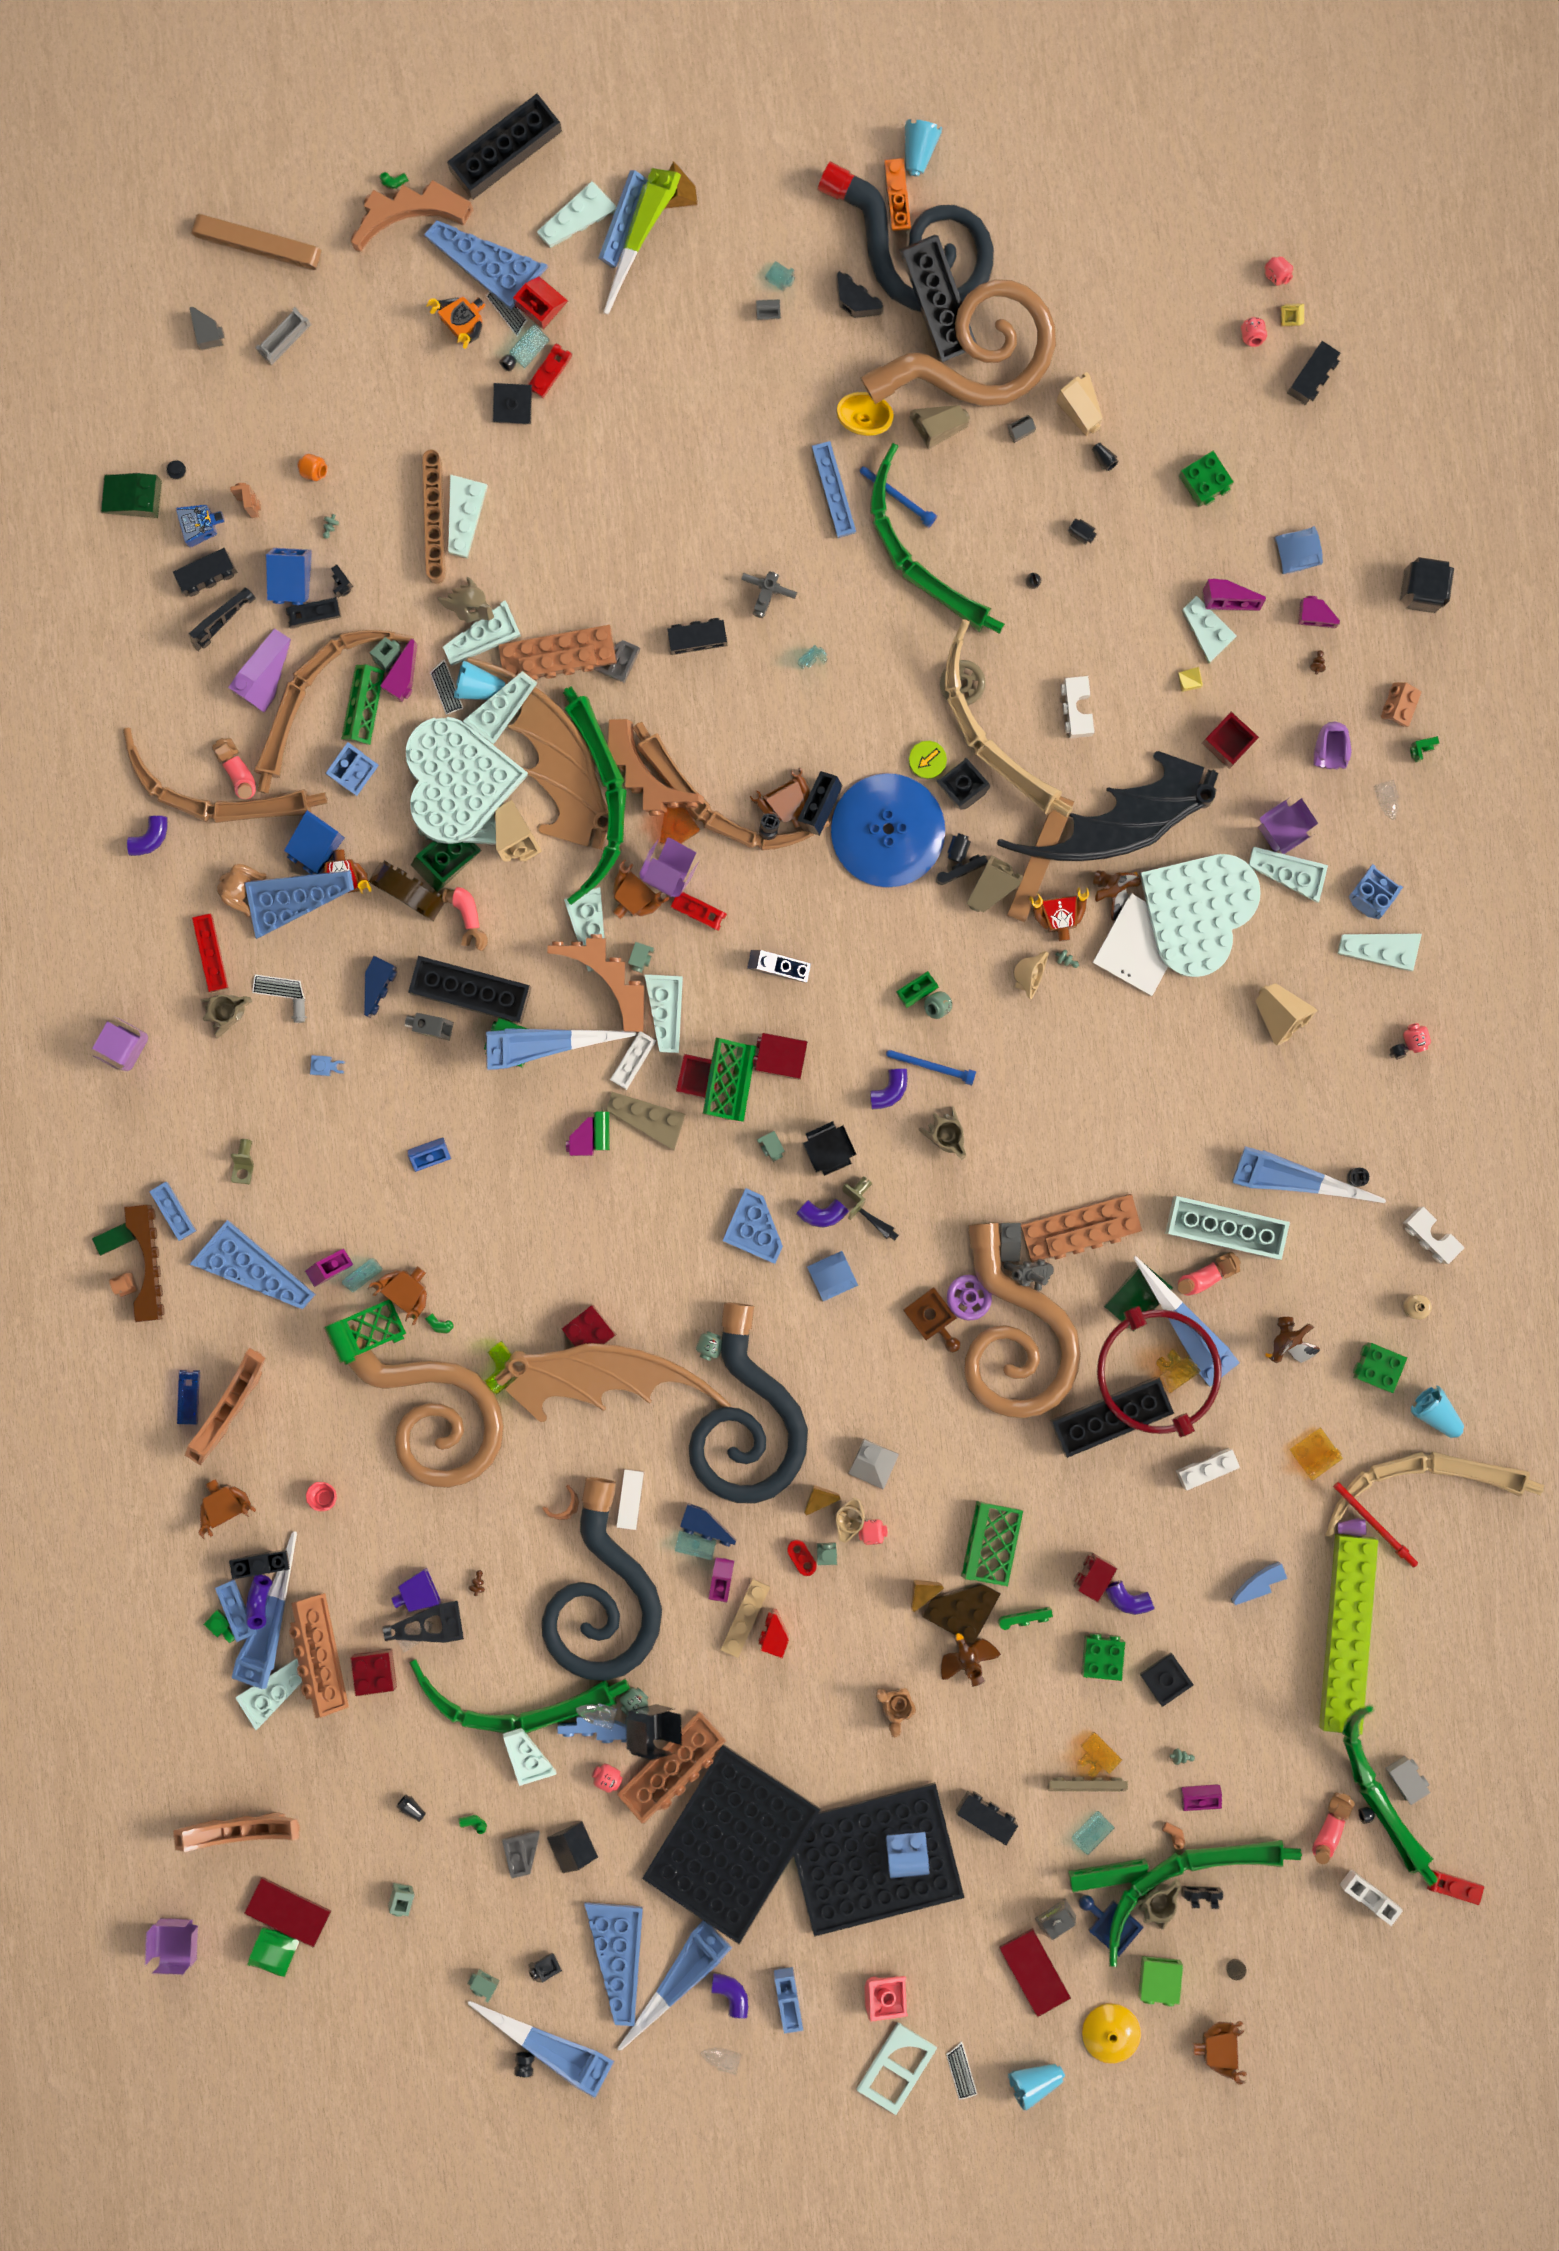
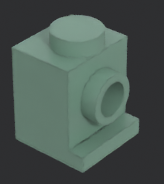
M386 637L369 652L373 661L387 673L390 671L389 668L402 654L400 645L394 640L391 642Z
M635 942L628 962L632 966L631 970L642 973L644 967H648L652 956L649 953H654V948Z
M775 1131L757 1139L759 1143L763 1142L764 1145L761 1148L766 1157L770 1155L773 1162L783 1157L782 1153L785 1150Z
M817 1543L818 1565H837L836 1543Z
M393 1883L388 1903L389 1913L397 1917L402 1915L409 1916L415 1895L413 1887Z
M479 1969L477 1974L473 1973L467 1984L470 1985V1989H472L475 1995L486 1997L485 2002L488 2003L500 1980Z

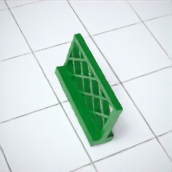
M715 1038L703 1114L744 1122L753 1071V1059L757 1046ZM721 1043H723L726 1048V1051L723 1054L720 1051ZM737 1047V1053L735 1057L733 1050ZM729 1055L731 1062L727 1065L724 1059ZM719 1063H721L723 1067V1070L720 1073H718L717 1071ZM734 1066L733 1076H732V1075H731V1072H730V1069ZM726 1074L728 1081L724 1084L721 1077ZM717 1082L720 1089L715 1092L714 1084ZM731 1085L730 1094H728L726 1089ZM721 1093H723L725 1097V1100L722 1103H720L718 1099V1096ZM714 1101L717 1107L710 1111L711 1103ZM726 1104H728V1106H727V1111H726V1113H725L723 1107H724Z
M976 1500L961 1577L966 1580H976L1008 1587L1023 1510ZM990 1508L997 1509L1000 1514L993 1521L988 1517ZM1011 1512L1017 1513L1016 1521L1010 1525L1005 1516ZM1003 1519L1007 1528L998 1532L994 1524ZM992 1527L997 1535L987 1540L984 1536L985 1530ZM1010 1530L1013 1538L1006 1544L1001 1535ZM999 1538L1004 1546L995 1552L990 1543ZM988 1545L993 1554L983 1559L980 1555L981 1549ZM1006 1549L1009 1557L1002 1563L997 1554ZM995 1557L1000 1565L991 1571L986 1562ZM984 1564L989 1573L983 1577L976 1576L977 1568ZM1001 1568L1005 1572L1004 1581L996 1580L993 1575Z

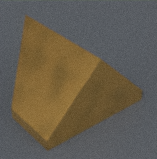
M673 161L668 171H675L681 174L675 194L664 209L698 205L696 186Z
M813 1485L804 1513L807 1516L841 1500V1497L838 1493Z
M914 1580L911 1599L912 1611H917L944 1589L943 1585L938 1582Z

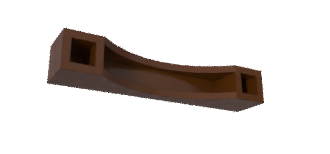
M152 1205L124 1207L126 1227L138 1240L145 1261L143 1285L133 1303L135 1322L161 1320L165 1314V1308L161 1304L160 1297L163 1296L162 1285H159L161 1268L157 1266L159 1248L155 1245V1239H157V1229L153 1224V1220L156 1218L155 1209L152 1208Z

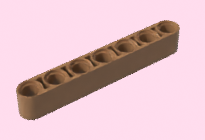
M202 214L196 215L191 231L193 236L206 241L311 270L317 269L322 252L321 249L310 244Z
M430 449L423 454L426 574L432 583L440 584L445 579L442 460L437 451ZM430 458H437V461L434 464L428 463V460ZM432 476L438 477L434 483L428 482ZM430 496H438L436 501H429ZM434 513L439 515L436 520L429 519ZM434 532H438V533H439L438 538H436V539H431V538H430V535H431L432 533H434ZM434 551L440 552L437 558L430 557L431 553ZM440 570L439 576L432 577V571Z
M1060 796L1059 799L1073 807L1074 801ZM1055 810L1050 812L1035 846L1057 845L1068 817ZM1030 857L1022 882L1018 886L1007 916L1025 923L1032 907L1029 897L1031 896L1034 901L1050 859Z

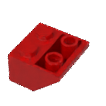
M540 276L525 283L513 297L515 306L543 330L568 302L564 296Z
M773 1608L772 1613L768 1612L765 1620L767 1628L766 1631L762 1630L758 1644L761 1645L760 1651L783 1659L789 1642V1633L778 1610Z

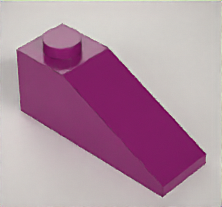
M1208 579L1202 590L1206 609L1260 611L1266 601V596L1226 579Z
M412 638L381 684V688L401 702L404 699H408L412 693L411 688L413 687L417 643Z

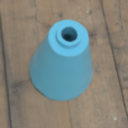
M911 119L906 120L905 170L909 171V175L919 177L920 174H924L942 133V127L937 129V124L923 120H916V123H911Z
M462 661L454 698L488 700L505 686V682L467 661Z
M1436 1386V1389L1430 1387L1423 1391L1415 1400L1417 1402L1416 1406L1412 1405L1411 1413L1449 1438L1459 1437L1464 1431V1424L1443 1389Z
M1056 2064L1008 2073L1010 2086L1014 2087L1015 2090L1014 2096L1021 2109L1025 2111L1029 2110L1062 2084L1065 2077L1061 2066Z

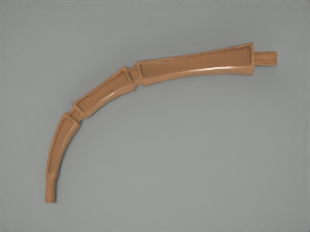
M360 630L340 634L338 640L331 639L312 658L293 672V680L286 684L273 725L254 768V772L261 774L257 791L269 794L272 777L280 778L288 735L296 713L306 695L305 689L311 687L315 678L325 666L338 657L343 649L349 650L361 644L382 641L385 637L390 641L395 640L409 643L411 638L414 639V637L383 630Z
M642 721L633 726L632 728L641 741L636 746L637 750L652 765L671 789L685 793H698L674 763L659 734L656 733L651 736ZM705 799L704 804L697 805L696 808L686 807L696 821L703 822L704 828L729 837L750 848L758 846L761 850L778 849L799 843L814 835L800 830L788 834H777L774 839L765 840L756 831L737 825L717 810H711V805ZM828 819L826 821L824 828L830 825Z
M131 728L123 729L131 765L150 796H157L160 803L181 810L205 822L209 819H213L216 823L267 817L304 816L307 810L312 813L311 807L328 803L325 792L308 796L305 789L262 800L240 802L216 801L214 804L210 800L185 796L169 787H162V783L151 774L140 758L138 750L134 746Z

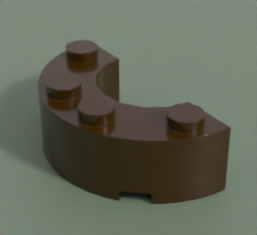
M385 860L383 863L380 862L369 879V883L405 903L431 921H434L445 904L441 899L442 895L435 890H432V892L422 887L424 883L415 877L412 880L406 877L407 873L397 867L394 870V866Z

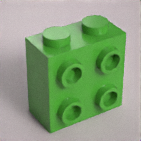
M1142 1956L1138 1996L1143 2003L1155 2004V2002H1160L1165 2006L1180 2004L1183 1974L1181 1960Z

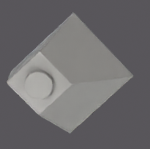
M863 1439L848 1474L884 1490L899 1454L867 1439Z

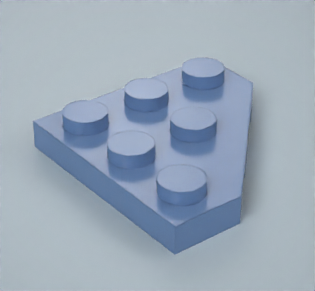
M745 1188L722 1241L775 1264L783 1245L763 1195Z

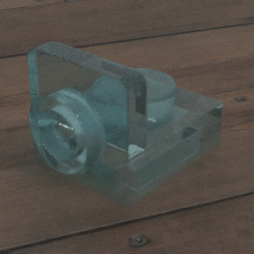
M775 261L765 275V279L784 291L787 286L791 287L795 280L794 269L790 268L789 270Z
M814 645L798 660V665L802 669L806 666L809 668L817 661L816 657L825 665L828 660L826 657L827 653L823 648H817Z

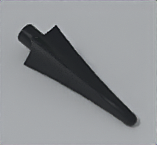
M862 1208L858 1211L886 1239L890 1237L895 1241L899 1235L894 1231L895 1228L876 1218Z

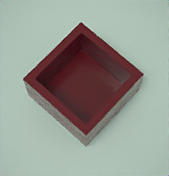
M1231 711L1206 737L1202 744L1230 769L1255 743L1259 736Z
M684 1054L676 1092L705 1099L712 1060ZM719 1063L717 1067L718 1073H720L721 1071V1063ZM717 1082L714 1084L715 1092L717 1090Z
M594 1304L562 1328L575 1347L592 1343L606 1344L617 1335Z
M1092 1553L1091 1556L1088 1555L1084 1560L1083 1565L1085 1567L1081 1573L1078 1572L1073 1582H1075L1074 1587L1079 1592L1099 1602L1117 1568L1109 1561Z
M392 1649L358 1653L350 1657L355 1697L391 1692L397 1688Z

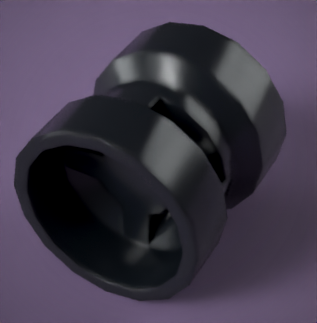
M770 813L763 815L759 827V835L763 839L772 840L777 836L780 824L779 818Z
M1360 1167L1353 1168L1347 1173V1182L1354 1187L1365 1186L1370 1178L1369 1172Z
M530 2052L516 2053L515 2061L517 2065L514 2068V2075L523 2078L532 2077L534 2071L532 2063L535 2056Z

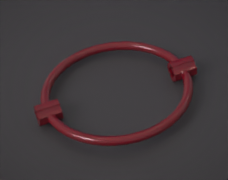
M1139 1306L1124 1312L1126 1319L1119 1323L1108 1335L1098 1357L1097 1380L1106 1405L1123 1423L1142 1432L1151 1434L1177 1432L1179 1438L1195 1431L1193 1424L1199 1421L1211 1408L1221 1384V1360L1214 1341L1201 1325L1181 1313L1159 1309L1142 1312ZM1170 1318L1188 1325L1202 1337L1213 1360L1214 1378L1208 1398L1191 1417L1187 1413L1171 1419L1173 1425L1169 1426L1146 1425L1128 1417L1112 1400L1105 1381L1106 1357L1114 1340L1129 1326L1131 1330H1135L1146 1325L1145 1319Z

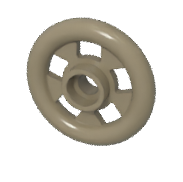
M959 660L960 680L964 679L966 681V685L960 688V692L968 691L969 697L965 699L967 705H971L984 692L985 676L981 668L975 663L968 660ZM945 668L940 677V689L947 700L949 693L945 691ZM965 668L973 671L971 676L963 673ZM972 680L978 681L977 689H971Z

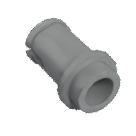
M293 999V1022L304 1023L307 1018L305 1016V999Z

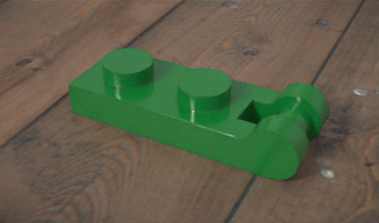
M1050 1607L1004 1615L998 1619V1624L1001 1629L1008 1630L1011 1625L1015 1624L1027 1626L1030 1625L1031 1621L1037 1620L1038 1623L1047 1622L1049 1618L1053 1617V1613Z

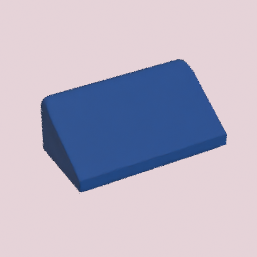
M443 1137L408 1150V1157L415 1172L451 1159Z

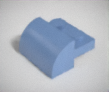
M347 742L325 774L357 796L379 765Z
M925 1832L886 1836L890 1878L929 1875Z

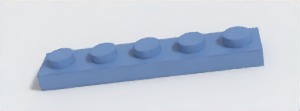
M630 170L598 257L610 267H617L642 186L648 180L636 170Z
M828 441L814 445L812 450L837 538L855 534L856 529L831 442Z

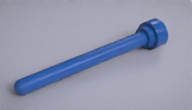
M861 467L860 473L874 483L876 474L866 467ZM886 483L885 491L921 517L920 520L923 521L922 524L930 528L937 519L935 513L924 511Z
M888 1050L886 1052V1056L889 1058L962 1079L967 1085H973L976 1075L974 1070L960 1071L896 1051Z

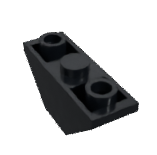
M840 271L837 273L839 307L853 318L879 316L883 313L884 306L879 298L869 295L867 289L862 285L858 286L854 283L852 277L847 273L843 274Z
M287 1550L263 1552L229 1560L232 1580L290 1570Z

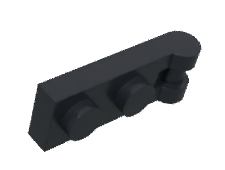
M337 597L285 609L286 615L289 616L290 621L288 625L291 629L341 617ZM301 613L302 618L297 619L296 614Z
M979 854L975 855L965 865L959 863L953 866L952 871L948 873H938L936 883L941 886L986 865L988 860L985 855L981 857Z

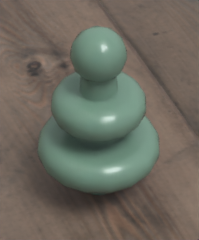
M333 513L331 518L324 517V520L328 522V524L323 525L326 529L323 533L325 539L330 537V531H335L333 525H339V521L335 520L336 515Z
M1063 950L1062 953L1056 952L1055 955L1059 957L1057 960L1058 964L1065 961V966L1069 964L1073 968L1079 966L1077 961L1072 960V955L1066 956L1067 950Z
M1176 1748L1173 1754H1170V1758H1172L1175 1765L1185 1764L1187 1760L1190 1762L1195 1760L1194 1755H1188L1186 1751L1181 1752L1179 1748Z

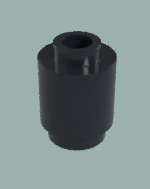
M1075 518L1068 529L1072 537L1085 545L1088 542L1092 543L1097 535L1095 533L1096 528L1082 519L1078 520Z
M960 833L957 836L953 835L947 851V858L962 863L971 844V841L968 840L969 837Z

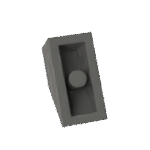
M189 307L197 344L200 349L206 350L223 346L222 339L225 338L223 328L219 327L215 320L194 307Z
M999 1223L1001 1262L1020 1261L1021 1223Z

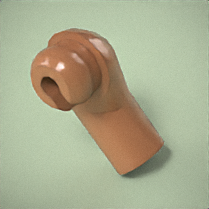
M1166 1822L1162 1831L1172 1836L1175 1849H1183L1185 1845L1183 1831Z

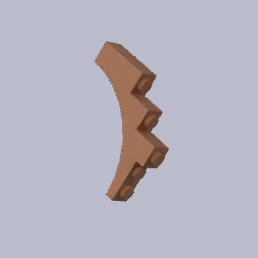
M433 180L424 187L422 195L402 185L401 189L395 192L393 200L373 190L371 195L368 194L364 201V207L368 214L363 216L358 231H354L351 243L355 250L361 252L367 243L382 229L397 221L417 216H437L464 226L473 211L472 203Z
M628 719L609 720L608 747L619 771H625L626 768L625 788L631 790V793H643L644 811L648 812L650 816H660L661 813H667V805L668 808H679V805L696 808L697 805L704 804V797L702 795L671 789L663 785L650 773L636 748L634 729L632 728L633 722Z
M591 934V938H586V945H583L581 941H572L571 945H564V941H552V945L547 946V953L577 959L601 975L611 987L619 1002L623 1016L624 1031H644V984H640V981H629V984H625V961H621L620 957H610V961H606V938H602V934Z
M251 1348L247 1350L224 1395L188 1445L185 1456L200 1466L227 1433L230 1423L243 1408L248 1395L259 1383L263 1373L261 1370L266 1360L260 1352L254 1351Z
M273 1812L258 1817L242 1816L227 1821L215 1819L173 1830L175 1850L186 1852L239 1841L263 1839L293 1841L299 1839L300 1826L297 1819L285 1817L284 1813Z

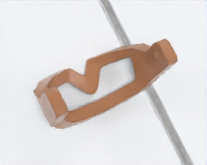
M570 1485L566 1486L567 1490L571 1493L570 1506L560 1514H553L544 1506L542 1509L549 1517L567 1520L577 1512L579 1507L578 1494Z

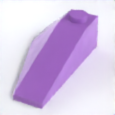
M274 629L241 668L228 688L265 713L275 698L276 688L281 677L283 663L286 660L291 639Z

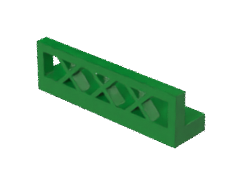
M366 664L355 665L342 740L356 741L366 745L371 744L385 670ZM371 671L378 673L377 680L374 683L370 680ZM371 689L373 700L369 702L366 694ZM367 708L370 713L369 719L365 721L363 717V710ZM362 727L366 731L365 739L358 737Z
M1143 1858L1069 1871L1072 1892L1131 1883L1146 1874L1149 1867L1147 1861Z

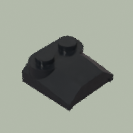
M967 758L942 778L936 780L954 802L955 807L960 810L969 808L982 798L990 788V783Z

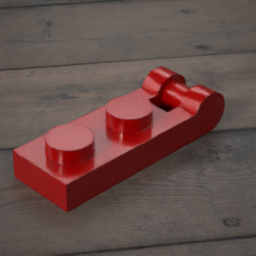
M556 343L528 384L532 385V392L544 398L573 354L568 350H563L562 346ZM557 355L562 358L560 362L555 360Z
M684 892L680 896L675 897L671 905L672 909L716 931H719L720 923L727 915L725 912ZM711 913L716 915L713 921L708 919Z
M1432 1870L1438 1880L1432 1886H1427L1428 1890L1480 1905L1485 1886ZM1440 1880H1444L1442 1886L1438 1885Z

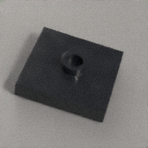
M494 383L493 422L531 424L532 385Z
M1172 1652L1140 1673V1676L1162 1707L1194 1686Z

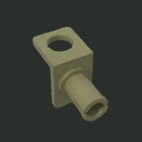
M240 1139L238 1154H231L234 1162L232 1183L247 1185L251 1183L254 1168L253 1160L249 1156L252 1145L251 1140ZM241 1169L248 1172L247 1177L244 1179L237 1177V1172Z
M865 1176L862 1177L854 1188H851L846 1183L843 1186V1192L858 1203L849 1213V1220L864 1206L865 1198L862 1195L872 1185L869 1179L866 1182L867 1178Z

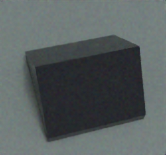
M583 1821L547 1837L562 1873L580 1870L598 1858V1854Z

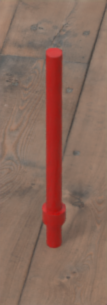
M1339 1482L1334 1484L1335 1490L1396 1550L1395 1553L1400 1558H1404L1413 1568L1418 1565V1561L1409 1553V1550L1404 1545H1401Z

